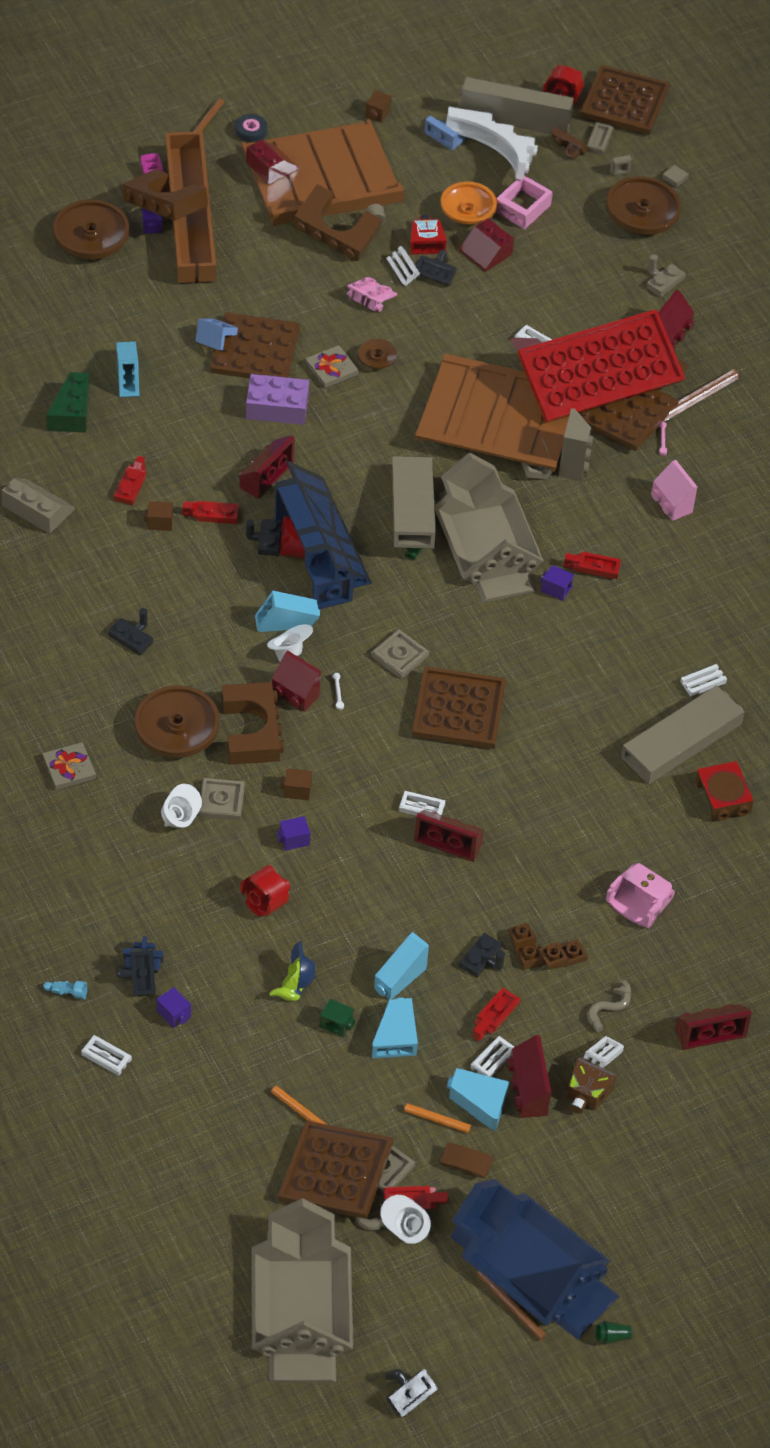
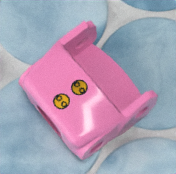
M636 863L619 875L610 885L606 901L630 921L650 928L659 918L663 909L672 900L675 891L672 889L669 881L644 865Z

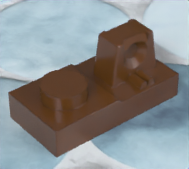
M554 127L550 132L556 144L567 146L564 152L567 157L575 160L580 153L585 155L588 151L584 142Z

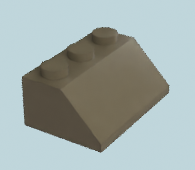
M572 408L563 439L559 477L582 481L583 475L588 474L590 463L586 461L590 460L591 449H588V447L591 448L593 436H590L591 427Z
M14 478L1 490L3 507L49 534L75 510V507L28 479Z

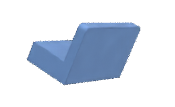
M432 116L426 119L425 133L450 150H454L466 140L465 136L459 135L447 127L446 123L442 120H437Z
M199 319L196 342L217 350H223L225 335H237L238 327L216 319Z

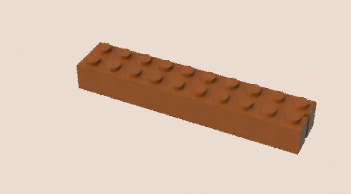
M203 131L165 133L169 192L180 190L194 183L207 188L208 206L176 221L172 220L178 283L195 282V279H199V282L216 281V259Z

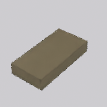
M595 123L586 146L587 152L604 155L613 132V126Z

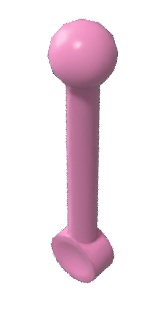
M665 422L659 425L661 428V448L659 449V454L663 456L667 454V448H665V428L667 424Z

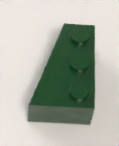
M70 372L46 415L47 431L86 433L90 373Z

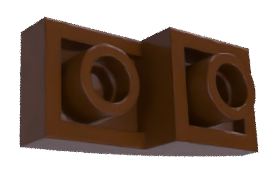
M529 923L508 928L510 940L523 970L543 965L544 960L539 953L536 936Z
M578 939L562 945L558 941L539 949V953L548 968L566 967L587 960V954Z
M448 1142L440 1163L444 1167L463 1170L466 1175L486 1179L494 1158L472 1148Z

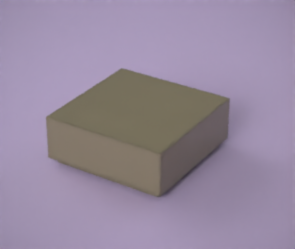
M630 155L612 158L610 171L612 176L630 173L632 161Z
M673 165L663 173L662 179L677 188L688 179L689 174Z

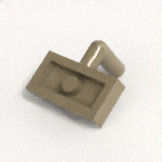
M653 254L650 256L648 272L654 277L647 282L646 288L662 297L684 280L686 273L672 263L660 272L656 269L658 257Z

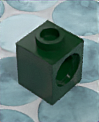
M329 999L320 1015L319 1027L344 1037L347 1030L351 1031L356 1019L353 1018L354 1008Z

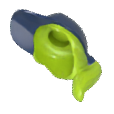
M302 941L296 943L291 951V964L288 967V975L284 979L282 987L272 990L270 996H277L287 1001H297L302 994V989L308 987L313 979L316 978L315 962L304 956Z

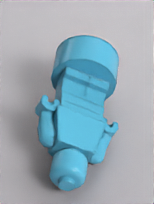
M69 981L46 982L43 985L46 991H52L60 995L72 993L77 999H85L87 995L86 981H76L75 984L69 983Z

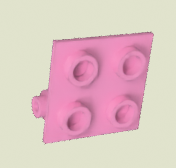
M370 277L363 278L347 286L350 288L348 291L350 299L360 304L364 303L365 307L368 306V308L375 312H380L383 309L382 302L397 296V293L392 291L390 287L376 283L375 279Z

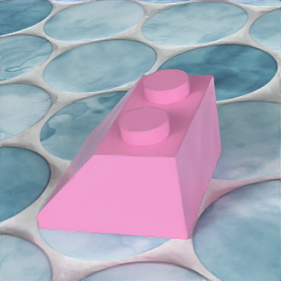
M674 460L654 480L651 495L660 504L663 512L674 521L693 513L697 486L680 464Z

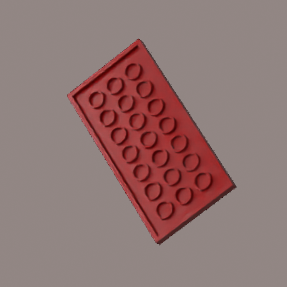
M657 309L517 351L545 423L569 416L571 408L581 413L677 384L686 379Z

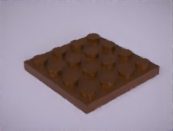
M601 65L581 109L580 117L650 135L669 91L670 83Z
M225 312L222 322L238 327L237 335H225L223 350L215 349L211 373L250 379L251 374L289 378L300 332V323Z
M653 390L579 414L588 423L592 431L637 451L669 416L668 414L678 405V399L659 390Z
M424 666L412 737L495 749L506 678Z
M306 1121L278 1194L279 1201L291 1204L303 1198L329 1212L367 1219L394 1143L393 1138Z

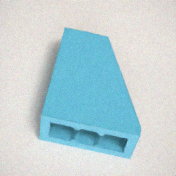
M116 342L120 397L139 396L136 342Z
M272 591L255 614L257 631L289 630L304 624L312 626L319 619L320 610L315 599Z
M412 932L375 975V990L379 995L385 996L389 1000H392L427 968L429 945Z
M412 998L389 1000L373 1041L372 1058L417 1056L418 1041Z
M456 1068L454 1076L450 1075L447 1089H450L449 1098L491 1130L496 1131L509 1082Z

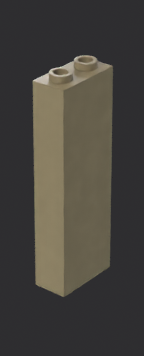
M466 77L464 84L460 85L459 95H462L458 102V108L491 113L492 121L499 124L512 125L513 127L551 134L552 129L556 127L568 134L573 106V98L469 77Z
M392 456L394 547L434 548L435 513L432 457Z
M716 685L624 744L621 758L649 785L742 725L745 712L739 704H736L725 691H722Z

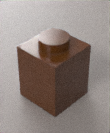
M375 90L366 102L365 117L382 123L391 110L392 96Z
M149 501L148 509H144V521L148 522V530L172 531L173 502Z
M287 768L286 777H281L280 789H284V798L309 800L312 771Z

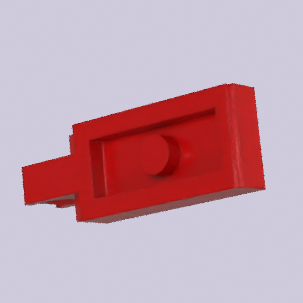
M137 456L134 465L130 464L127 467L114 494V501L129 505L134 504L146 479L145 457Z
M188 501L183 502L182 515L192 516V518H196L200 522L237 524L239 504Z
M582 551L581 554L576 555L566 553L563 567L582 573L617 579L621 560Z
M501 988L477 1015L476 1027L473 1030L472 1037L480 1042L487 1033L491 1035L520 1004L521 999L505 988Z
M406 1186L383 1188L384 1202L391 1196L404 1195L413 1200L423 1210L436 1209V1204L448 1202V1193L435 1192V1187Z

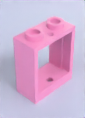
M524 176L523 180L517 179L496 198L497 206L495 213L526 229L551 205L552 191ZM521 191L537 199L527 210L511 201Z

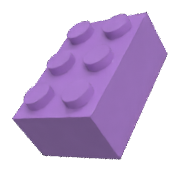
M251 374L246 402V419L304 425L309 396V380Z

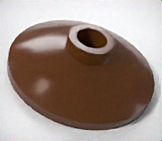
M371 339L360 346L358 357L367 367L383 369L395 362L397 351L386 340Z

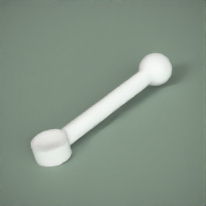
M334 673L332 678L335 680L336 709L343 710L344 703L341 701L339 686L340 674Z

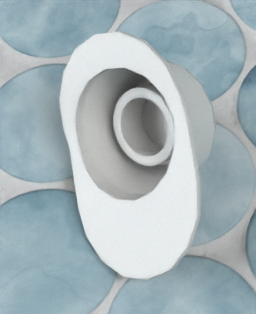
M307 624L295 626L270 640L267 647L275 651L280 662L287 650L299 656L302 653L303 641L312 634L313 628Z
M180 784L172 790L161 810L165 827L184 828L192 823L202 806L201 796L195 787L189 784Z
M394 1195L384 1202L381 1208L382 1221L401 1240L406 1243L415 1244L421 1242L430 1231V1218L425 1210L413 1200L404 1195Z

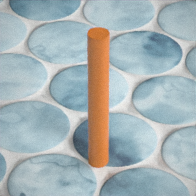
M278 1086L272 1089L271 1093L307 1121L326 1124Z
M408 1103L404 1109L406 1113L465 1133H469L471 1128L470 1124Z

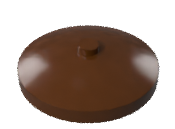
M636 176L620 180L611 187L607 196L606 208L611 219L620 227L633 233L651 235L665 232L676 224L681 211V202L676 192L667 184L657 179Z
M81 200L67 205L57 214L53 223V235L58 246L66 253L83 259H99L118 252L126 244L129 237V222L124 212L111 203L101 200Z
M178 685L163 687L150 693L139 704L135 714V729L139 740L152 752L171 758L188 757L205 750L215 740L219 731V712L213 700L198 689Z

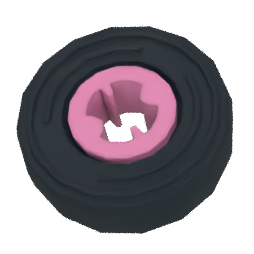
M245 114L239 117L235 123V133L242 141L249 143L257 142L264 139L267 135L268 124L260 115Z

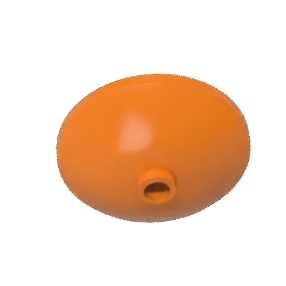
M455 183L449 186L441 196L443 212L450 219L458 223L478 224L487 218H491L496 211L497 200L494 193L479 183Z

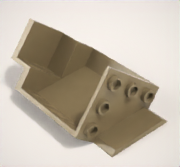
M469 452L441 476L446 489L439 494L441 500L434 505L463 579L475 584L482 603L537 592L529 573L542 564L544 560L516 493L513 489L501 483L494 465Z
M303 1198L268 1214V1240L252 1247V1349L262 1353L264 1356H269V1382H336V1356H341L344 1352L353 1349L351 1247L335 1240L334 1214Z

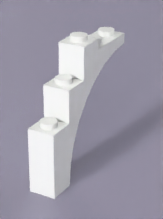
M453 107L448 108L447 127L459 135L475 139L498 151L512 165L516 179L523 180L524 173H528L532 156L537 154L538 145H534L535 138L516 135V133H513L512 125L499 124L492 121L491 113Z

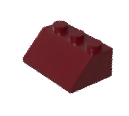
M677 289L658 312L674 351L678 342L681 343L684 340L686 332L688 330L691 331L695 324V320H693L694 310Z
M290 435L278 438L270 445L265 446L263 452L258 457H255L246 469L240 472L239 488L260 499L289 469L287 460L294 463L295 437Z
M424 809L417 813L414 841L472 862L475 861L483 844L484 830L462 823L457 819L442 816L437 812Z
M728 1004L721 1008H708L701 1012L684 1013L681 1016H677L675 1030L683 1050L746 1038L752 1013L750 1009L742 1004Z
M539 1034L512 1048L511 1056L507 1058L508 1071H512L513 1075L511 1077L512 1091L516 1090L514 1105L515 1109L519 1110L521 1118L548 1115L551 1088Z

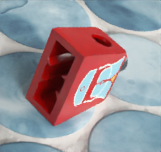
M423 214L419 217V220L413 221L410 255L439 254L440 250L446 251L447 239L440 220L430 219L429 215Z

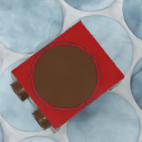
M737 761L697 769L695 783L697 788L703 787L712 807L711 821L725 820L730 817L745 816L751 813L754 800Z

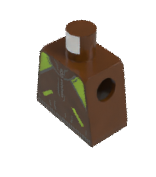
M578 1057L567 1092V1098L572 1100L570 1109L579 1114L582 1113L585 1107L596 1110L614 1089L617 1074Z

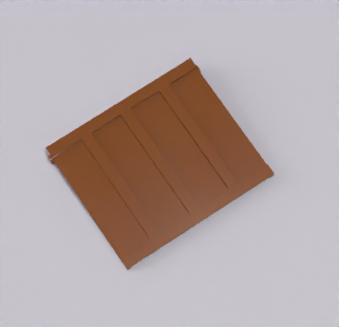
M370 119L363 123L264 140L277 146L298 166V170L271 184L266 183L251 168L273 226L294 222L296 213L317 184L333 192L332 202L323 216L366 209L372 204L382 206L403 202L404 188L401 182L397 183ZM241 142V147H242L243 152L245 153V156H246L247 146H249V145H251V144H253V143H255V142H251V143Z
M444 354L421 422L417 428L415 440H428L549 468L555 472L562 451L569 416L545 423L524 371Z

